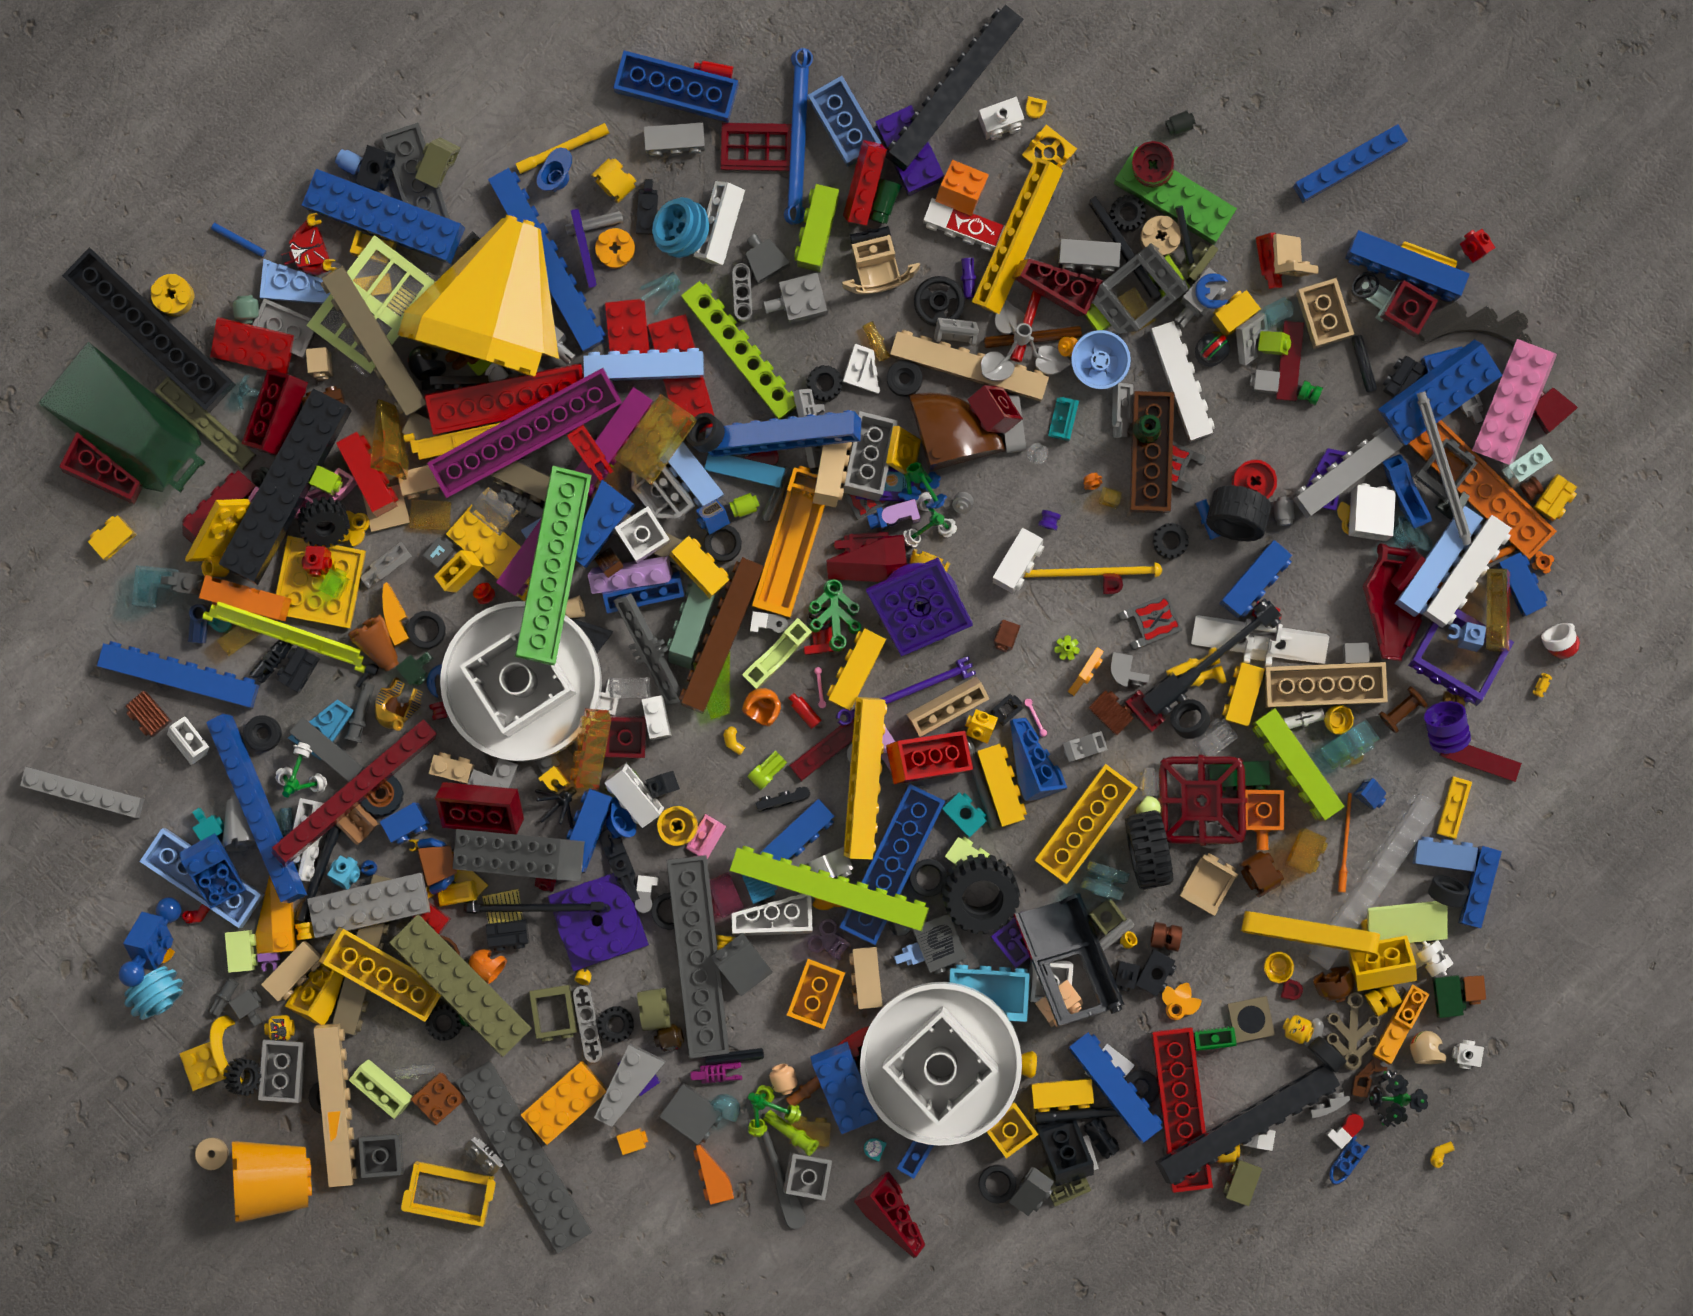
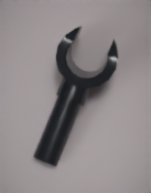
M375 664L367 665L363 676L355 685L360 687L369 674L375 677L379 666Z

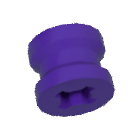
M1042 510L1041 514L1043 517L1039 521L1038 526L1057 531V521L1060 520L1061 515L1052 511Z

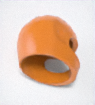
M482 949L470 956L468 965L487 984H490L502 972L507 959L504 956L490 959L492 951Z

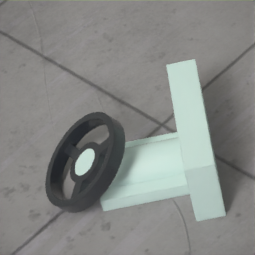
M1365 272L1355 278L1352 284V291L1358 298L1365 299L1380 309L1375 318L1382 322L1384 319L1380 318L1398 284L1390 292L1379 284L1378 278L1373 273ZM1369 276L1374 277L1376 282L1374 280L1370 282ZM1365 277V281L1360 284V288L1355 290L1357 282Z

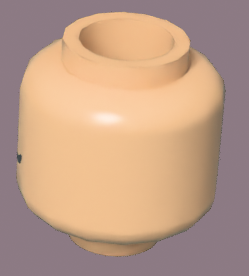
M787 1064L774 1066L772 1068L773 1071L769 1075L773 1090L782 1093V1095L792 1093L798 1084L794 1068Z

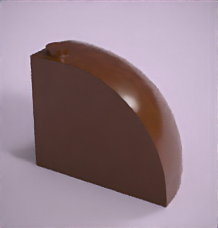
M928 392L909 395L929 472L1006 451L999 433L987 432L981 427V421L971 411L970 403L942 393Z

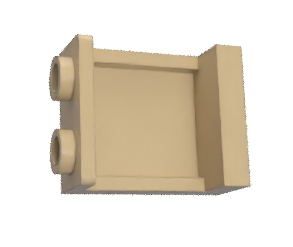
M1208 853L1207 856L1202 854L1179 896L1215 916L1218 907L1238 874L1235 873L1236 868L1227 863L1223 866L1217 862L1219 858Z

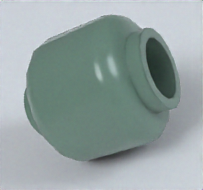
M253 295L237 296V299L233 301V316L236 320H241V323L248 324L253 323V319L258 318V300L253 298Z

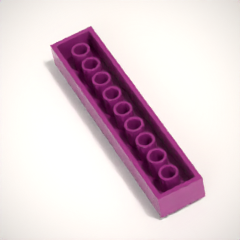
M603 367L438 456L427 464L445 497L448 498L622 403V400Z

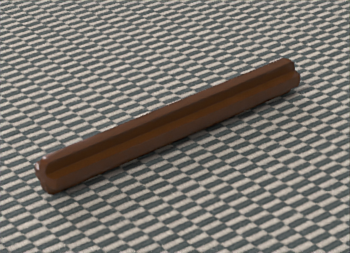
M1080 326L1032 331L1031 337H1034V343L1060 340L1063 337L1078 338L1082 336ZM1014 334L984 338L985 348L1009 346L1014 343Z

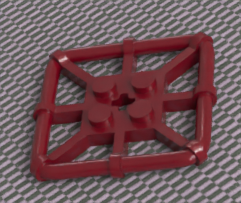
M1199 754L1198 756H1172L1163 758L1160 761V797H1158V801L1161 806L1160 815L1164 824L1167 842L1206 846L1207 844L1242 843L1245 840L1246 803H1248V798L1245 795V768L1243 765L1244 761L1241 758ZM1172 764H1198V780H1186ZM1205 764L1232 765L1218 780H1205ZM1237 769L1238 798H1222V783ZM1167 770L1180 782L1182 797L1167 796ZM1201 795H1204V798L1207 799L1204 806H1201V802H1197V798H1200ZM1168 803H1182V817L1168 831ZM1223 803H1238V831L1223 817ZM1186 821H1199V836H1173V834ZM1206 821H1218L1232 836H1207Z

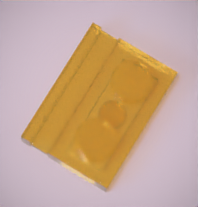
M411 499L410 529L449 531L452 502Z

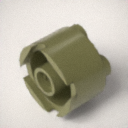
M666 988L637 992L640 1009L639 1015L643 1031L671 1027L670 1016H666L670 1015L669 1003L666 1001Z

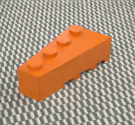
M205 575L199 596L201 599L213 602L212 605L215 606L219 601L257 615L266 616L275 621L280 620L284 622L286 621L292 600L284 596Z

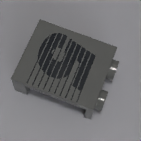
M948 914L925 922L922 931L913 929L930 973L934 971L936 975L946 971L945 967L952 964L953 967H956V965L964 964L963 959L967 957L952 919Z

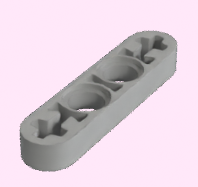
M579 986L574 990L573 998L584 1056L587 1061L595 1063L602 1058L603 1051L592 993L588 987ZM580 989L588 993V996H585V1003L590 1001V1006L584 1005L579 1008L578 1003L582 1004L581 997H577ZM583 1009L591 1011L592 1016L589 1020L581 1018L580 1013ZM588 1028H592L595 1031V1037L592 1040H588L584 1036V1032ZM597 1041L598 1045H594V1050L599 1051V1055L596 1056V1059H593L592 1056H588V1053L591 1052V1046L586 1047V1043Z

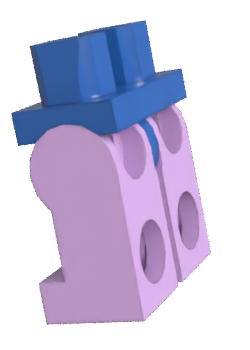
M915 499L888 506L884 510L882 507L877 508V513L867 516L870 529L881 527L882 531L887 530V526L893 527L900 521L912 518L913 523L921 521Z

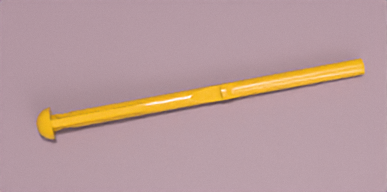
M1154 562V566L1035 569L1031 570L1030 573L1026 572L1023 578L1102 576L1103 573L1118 575L1154 574L1156 578L1161 575L1162 567L1159 563Z

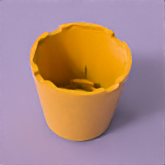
M232 1141L235 1223L308 1208V1196H312L310 1158H306L305 1147Z

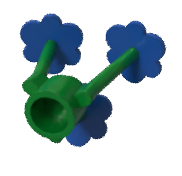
M914 462L906 468L907 473L904 474L907 488H903L898 497L904 499V501L919 499L921 491L917 490L915 486L911 487V481H913L914 483H920V488L925 489L931 495L932 499L927 503L926 507L931 509L940 508L947 496L944 494L936 496L932 490L939 487L940 475H937L935 471L927 474L921 463Z

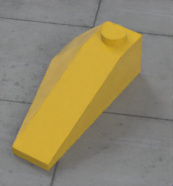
M322 964L315 972L311 971L308 974L310 978L303 986L296 987L285 1005L286 1008L318 1025H325L333 1012L344 977L342 974Z

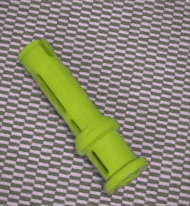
M772 1110L765 1114L763 1120L787 1136L795 1147L799 1146L803 1149L807 1156L812 1155L816 1151L819 1141L811 1139L804 1130L796 1129Z

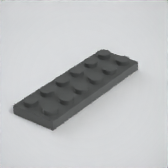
M419 123L382 134L381 137L385 149L396 153L395 165L392 170L402 201L450 219L440 186L435 188L415 178L417 174L415 168L418 162L423 160L425 154L422 152L426 145Z

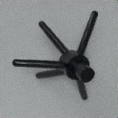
M571 787L567 791L563 790L557 794L536 789V793L547 795L537 798V802L553 799L557 801L540 819V822L543 823L559 806H562L559 824L563 823L565 813L567 812L570 828L573 829L574 825L569 803L573 800L572 796L577 793V790Z

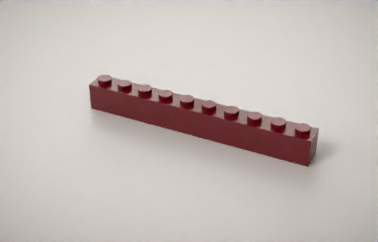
M423 719L274 845L271 853L286 867L436 739L437 733Z

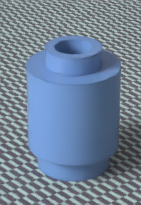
M341 149L335 163L338 164L339 168L356 176L359 173L363 157L349 150Z

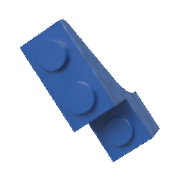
M1399 454L1384 460L1382 463L1387 480L1396 491L1395 494L1399 508L1412 527L1416 528L1431 522V515L1414 484L1408 464L1402 455Z

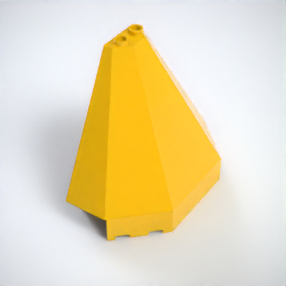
M506 215L404 311L398 336L442 350H451L535 377L542 354L559 359L541 229L534 227V222L523 220V223L517 221L516 217Z

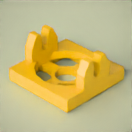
M1045 125L1041 132L1037 133L1035 139L1030 142L1022 157L1033 165L1036 158L1035 147L1041 150V159L1047 161L1054 160L1058 163L1057 166L1062 169L1076 152L1077 148L1048 125ZM1045 138L1056 139L1052 145L1045 146L1040 142ZM1060 144H1062L1064 149L1063 158L1057 155L1056 149ZM1048 147L1055 151V155L1052 158L1044 156L1043 152Z

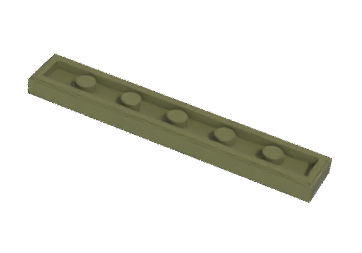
M167 376L155 389L158 395L241 469H244L256 456L255 453L247 446L241 444L242 442L210 413L205 411L170 377Z

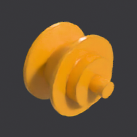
M1074 337L1061 338L1058 343L1059 353L1065 357H1072L1073 349L1078 340Z

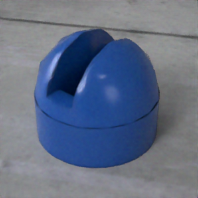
M366 860L362 863L361 871L364 875L372 876L377 872L378 867L374 861ZM373 865V869L364 871V867Z

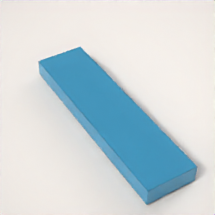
M709 453L704 468L709 472L781 488L786 470L782 467L731 455L712 457Z

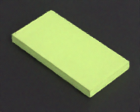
M1432 901L1367 908V931L1380 934V940L1407 935L1409 943L1448 939V906Z

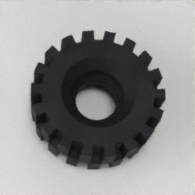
M321 497L319 501L315 498L313 503L309 501L305 503L306 508L301 507V513H298L297 516L301 537L306 543L309 542L310 546L317 544V546L325 545L328 548L331 543L335 546L338 544L337 540L343 541L345 539L344 535H348V529H350L349 519L345 506L341 505L340 501L336 500L334 502V498L329 497V500H326L325 497ZM323 521L331 522L327 526H317L320 522Z

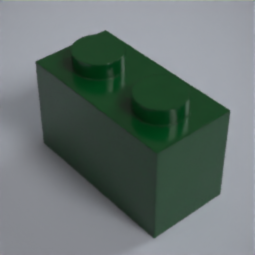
M1459 975L1433 977L1437 1017L1463 1016V1011H1466V1002L1461 996V991H1464L1463 980L1459 979Z

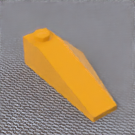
M270 875L255 933L257 954L294 951L297 948L293 902H280Z

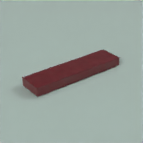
M1284 321L1283 333L1290 335L1291 347L1288 350V355H1280V378L1276 400L1296 402L1304 323Z
M854 719L846 726L840 725L789 765L801 781L853 741Z
M1471 745L1455 753H1440L1439 755L1440 757L1516 782L1522 764Z

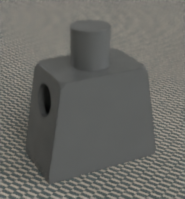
M757 234L747 239L752 249L746 252V257L758 285L790 266L789 260L770 239L761 242Z

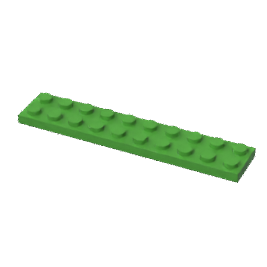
M556 466L551 468L515 657L553 666L556 664L592 475Z

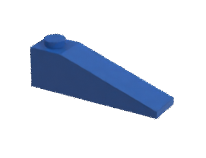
M1027 718L1010 720L1017 779L1024 800H1039L1066 790L1067 785L1058 765H1053L1048 757L1050 753L1047 749L1043 750L1039 744V737Z

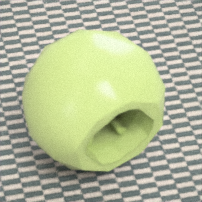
M1146 796L1136 808V813L1152 810L1161 812L1160 803L1156 798Z

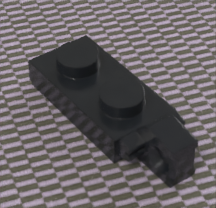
M645 179L644 189H640L638 194L636 234L653 235V221L658 212L657 190H653V179Z

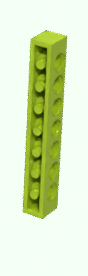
M700 281L681 295L682 299L777 419H783L796 409L793 392H788L785 389L786 383L780 375L776 377L773 374L772 370L774 368L769 361L766 360L764 362L760 357L762 353L755 344L753 346L750 345L747 341L749 336L743 329L738 330L735 326L737 321L731 314L726 315L723 311L725 306L718 298L715 300L711 296L713 291L706 283L703 285ZM703 299L709 300V307L701 308L699 306L700 301ZM716 314L722 316V321L718 324H714L711 321V318ZM726 330H732L735 333L732 339L724 338L723 334ZM739 345H744L747 351L745 354L740 355L736 353V348ZM750 361H757L759 367L756 370L749 369L748 364ZM763 376H769L771 383L766 386L762 385L760 379ZM780 391L784 394L782 400L776 401L772 398L773 393Z

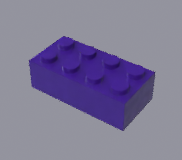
M912 105L875 121V126L886 149L893 140L896 142L901 136L898 134L905 125L907 127L911 125L912 121L910 118L915 113ZM929 141L905 171H902L893 164L908 197L943 181L945 177Z

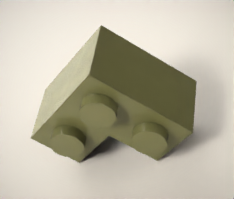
M441 137L427 143L422 152L425 154L423 160L419 161L415 168V172H417L415 178L435 188L441 186L448 168L454 165L461 147Z

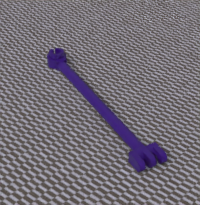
M969 656L955 661L956 668L880 699L885 700V703L889 704L961 674L964 680L976 675V672L970 671L967 673V669L973 667L972 663L964 666L963 662L970 660ZM855 709L840 710L836 715V719H840L841 715H845L846 721L840 720L837 723L842 726L850 724L855 716Z

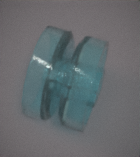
M1088 861L1087 873L1097 877L1096 879L1084 877L1080 888L1092 891V894L1108 899L1110 897L1122 901L1125 891L1123 888L1114 886V883L1127 884L1130 874Z

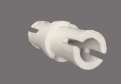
M1320 708L1306 713L1302 711L1299 715L1283 718V720L1292 729L1300 726L1307 727L1308 724L1324 721L1325 715L1323 709Z

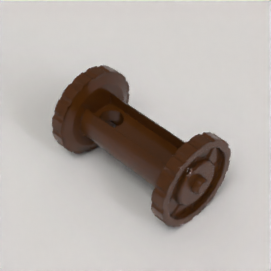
M1411 686L1407 689L1410 696L1388 715L1382 711L1378 714L1384 724L1395 734L1399 731L1396 724L1417 706H1421L1424 709L1428 707L1421 694Z

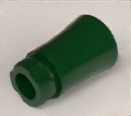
M879 179L869 220L882 224L888 223L902 185Z
M1145 415L1138 418L1133 426L1135 437L1143 443L1154 442L1161 433L1159 419L1154 415ZM1150 424L1152 430H1147L1145 425Z

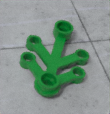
M833 579L828 580L824 584V593L808 606L810 613L817 614L821 609V605L830 598V607L817 619H813L809 627L811 631L819 632L823 624L831 617L832 638L829 641V646L833 651L840 652L847 643L846 638L841 635L840 619L848 625L850 633L857 634L861 629V624L849 615L855 616L859 612L860 607L843 593L842 584L838 580ZM838 600L847 607V613L838 605ZM812 605L817 606L818 609H813ZM850 607H854L856 611H852ZM813 624H818L819 628L814 627ZM852 625L857 626V629H853ZM834 642H837L840 647L836 646Z

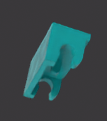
M1064 397L1057 398L1048 437L1070 441L1079 404L1078 400Z

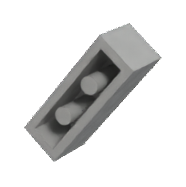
M703 123L644 127L645 151L650 156H661L662 153L670 152V155L682 154L681 151L697 154L701 153V150H705Z

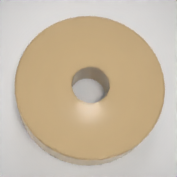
M214 1137L200 1142L195 1152L198 1164L207 1170H216L222 1167L229 1155L227 1145L221 1139ZM210 1150L215 1152L214 1157L209 1156Z

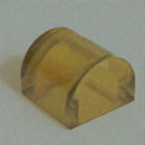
M1103 487L1098 503L1116 509L1122 492Z

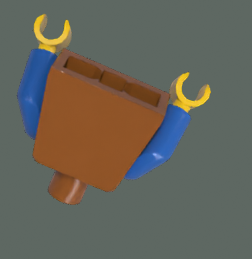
M434 838L411 839L409 842H414L415 847L409 850L418 852L429 899L433 895L444 891L454 881L455 874H457V870L452 869L454 854H452L451 846H447L443 841Z

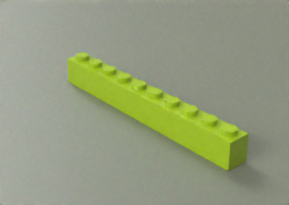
M744 845L742 849H736L730 871L919 931L923 930L929 908L925 907L926 903L914 900V903L906 901L907 897L896 893L895 897L887 895L888 891L877 887L873 891L868 889L869 885L858 881L854 885L849 883L848 878L839 875L835 879L829 877V872L820 869L816 873L810 871V866L801 863L797 867L791 865V860L782 857L778 861L772 859V854L763 851L759 855L753 853V848Z

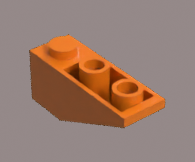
M701 1144L696 1145V1150H693L696 1162L700 1161L701 1169L698 1172L700 1180L705 1181L706 1189H703L705 1200H709L711 1205L734 1199L730 1177Z

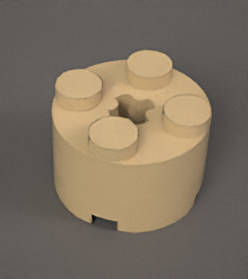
M1169 216L1151 218L1145 223L1140 235L1142 249L1152 243L1159 248L1158 251L1163 257L1171 256L1176 251L1181 240L1179 226ZM1158 234L1165 236L1163 241L1156 239Z

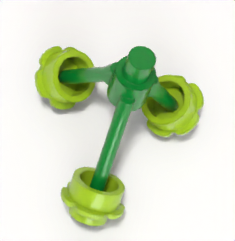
M759 1086L755 1094L750 1093L748 1095L754 1110V1119L749 1123L748 1133L754 1137H761L764 1132H767L765 1122L759 1119V1110L770 1107L785 1113L784 1119L793 1124L795 1121L798 1122L802 1112L799 1110V1105L794 1106L790 1104L785 1109L772 1104L771 1102L774 1100L773 1089L770 1086Z

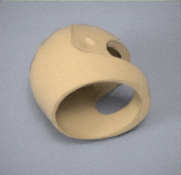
M1422 1031L1413 1037L1410 1043V1050L1415 1063L1440 1064L1446 1062V1055L1438 1049V1046L1443 1043L1437 1034L1431 1031Z

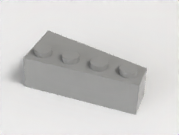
M629 1044L594 1118L612 1127L665 1064L666 1060Z

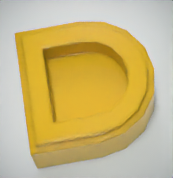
M1028 96L1026 114L1032 119L1042 117L1047 101Z

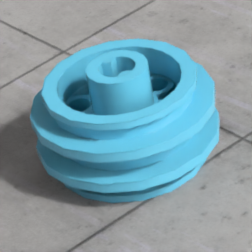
M166 966L160 967L145 975L141 984L127 989L124 995L128 998L124 1004L126 1007L135 1006L131 1010L132 1016L140 1015L139 1018L144 1020L154 1015H160L172 1007L173 1003L183 994V990L180 989L183 985L182 979L173 980L177 975L176 970L168 971Z

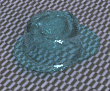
M1405 516L1398 518L1399 523L1394 527L1393 537H1391L1398 545L1404 549L1414 546L1425 551L1432 549V541L1425 531L1420 527L1413 528Z

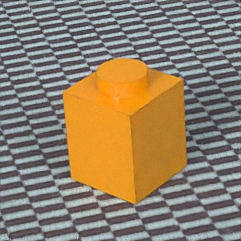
M641 1127L617 1135L622 1155L646 1148V1143L649 1142L646 1132L641 1131Z

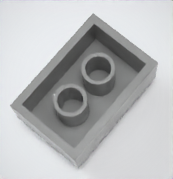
M1061 239L1058 268L1067 269L1071 272L1082 270L1081 273L1093 274V271L1101 272V275L1111 276L1119 268L1121 243Z
M263 1040L258 1100L302 1102L306 1052L305 1041Z

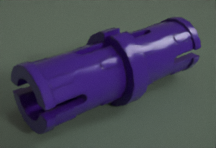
M962 258L961 281H963L965 299H973L976 293L975 280H977L974 274V258Z

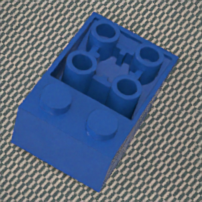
M215 833L180 852L181 863L210 909L246 890L225 848Z

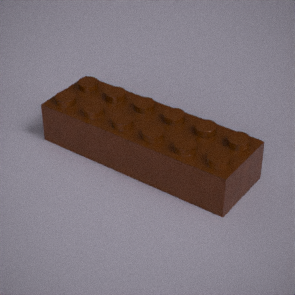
M1134 391L1129 512H1171L1174 392ZM1145 415H1154L1160 421L1161 433L1151 443L1139 441L1133 433L1134 423L1138 418ZM1150 424L1145 425L1147 430H1152Z

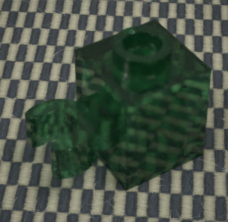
M425 652L416 660L410 654L395 668L411 686H419L427 679L425 676L428 673L423 666L429 663L433 657L428 652Z

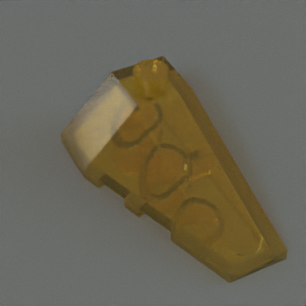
M378 399L370 467L406 480L409 460L397 407Z

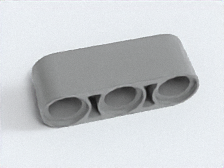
M740 263L734 266L732 271L734 313L739 322L747 323L753 315L751 274L749 267ZM744 269L747 275L744 278H738L736 272ZM740 289H746L748 295L740 298L737 292ZM742 308H746L749 311L748 316L744 318L738 315L739 310Z
M1019 394L1008 395L1022 416ZM1021 420L1007 433H1003L1006 453L1026 451L1023 420Z

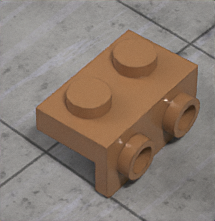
M359 804L336 825L358 845L373 832L379 823Z

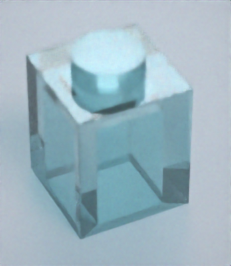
M1286 297L1262 309L1263 313H1266L1270 327L1291 318L1295 310L1291 300L1287 301Z

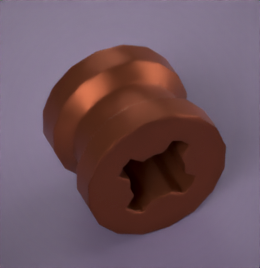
M1534 476L1530 477L1527 483L1519 485L1523 494L1530 501L1535 498V495L1544 492L1542 485Z

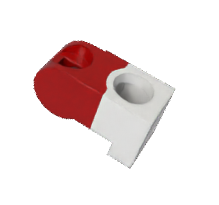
M1350 1113L1336 1131L1330 1128L1325 1134L1342 1149L1362 1129L1363 1119L1358 1114Z

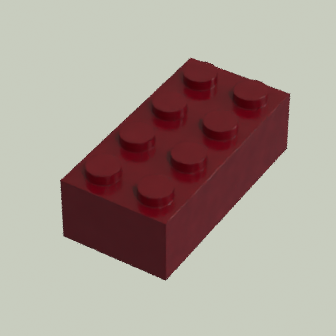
M268 370L241 444L277 456L293 427L296 415L299 413L300 404L306 393L308 382L288 374Z
M443 782L435 796L442 828L517 835L524 821L518 789Z

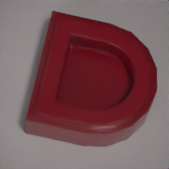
M1103 573V594H1116L1120 592L1123 588L1121 576L1114 573Z
M1288 979L1283 984L1280 997L1289 1000L1299 999L1303 993L1302 985L1295 980Z

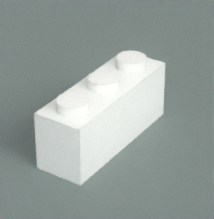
M1022 528L994 574L993 583L1014 594L1016 589L1020 590L1025 580L1023 577L1026 572L1030 573L1035 563H1033V560L1036 556L1040 557L1044 550V546H1042L1043 539Z
M627 763L607 777L605 781L607 790L616 796L621 807L627 809L636 824L643 828L661 815L664 807L656 798L652 799L649 789Z

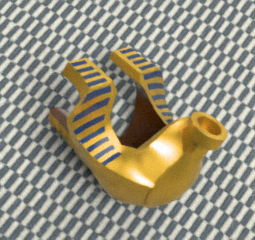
M398 677L394 678L388 689L381 688L375 703L376 720L385 728L400 731L403 728V723L421 708L423 692L414 688L409 702L400 703L397 697L401 695L405 683L400 682Z

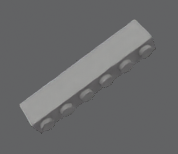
M1381 427L1372 434L1374 437L1371 440L1365 439L1357 445L1358 450L1354 453L1350 450L1341 457L1343 459L1342 462L1339 464L1334 462L1326 468L1328 472L1325 475H1317L1311 480L1313 484L1307 488L1304 485L1295 492L1297 496L1293 498V501L1306 518L1312 516L1403 447V444L1390 427L1384 430Z
M25 767L20 784L22 787L134 818H140L145 800L31 767Z

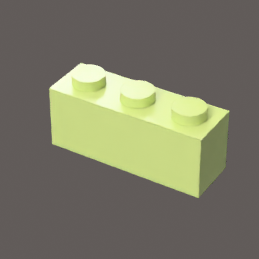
M369 1059L360 1065L349 1079L353 1085L393 1119L399 1116L412 1101L410 1099L413 1097Z

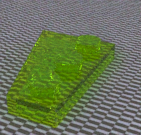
M730 652L707 704L710 720L730 714ZM694 662V663H692V664H693V667H694V670H695V669H696V666H697V663Z

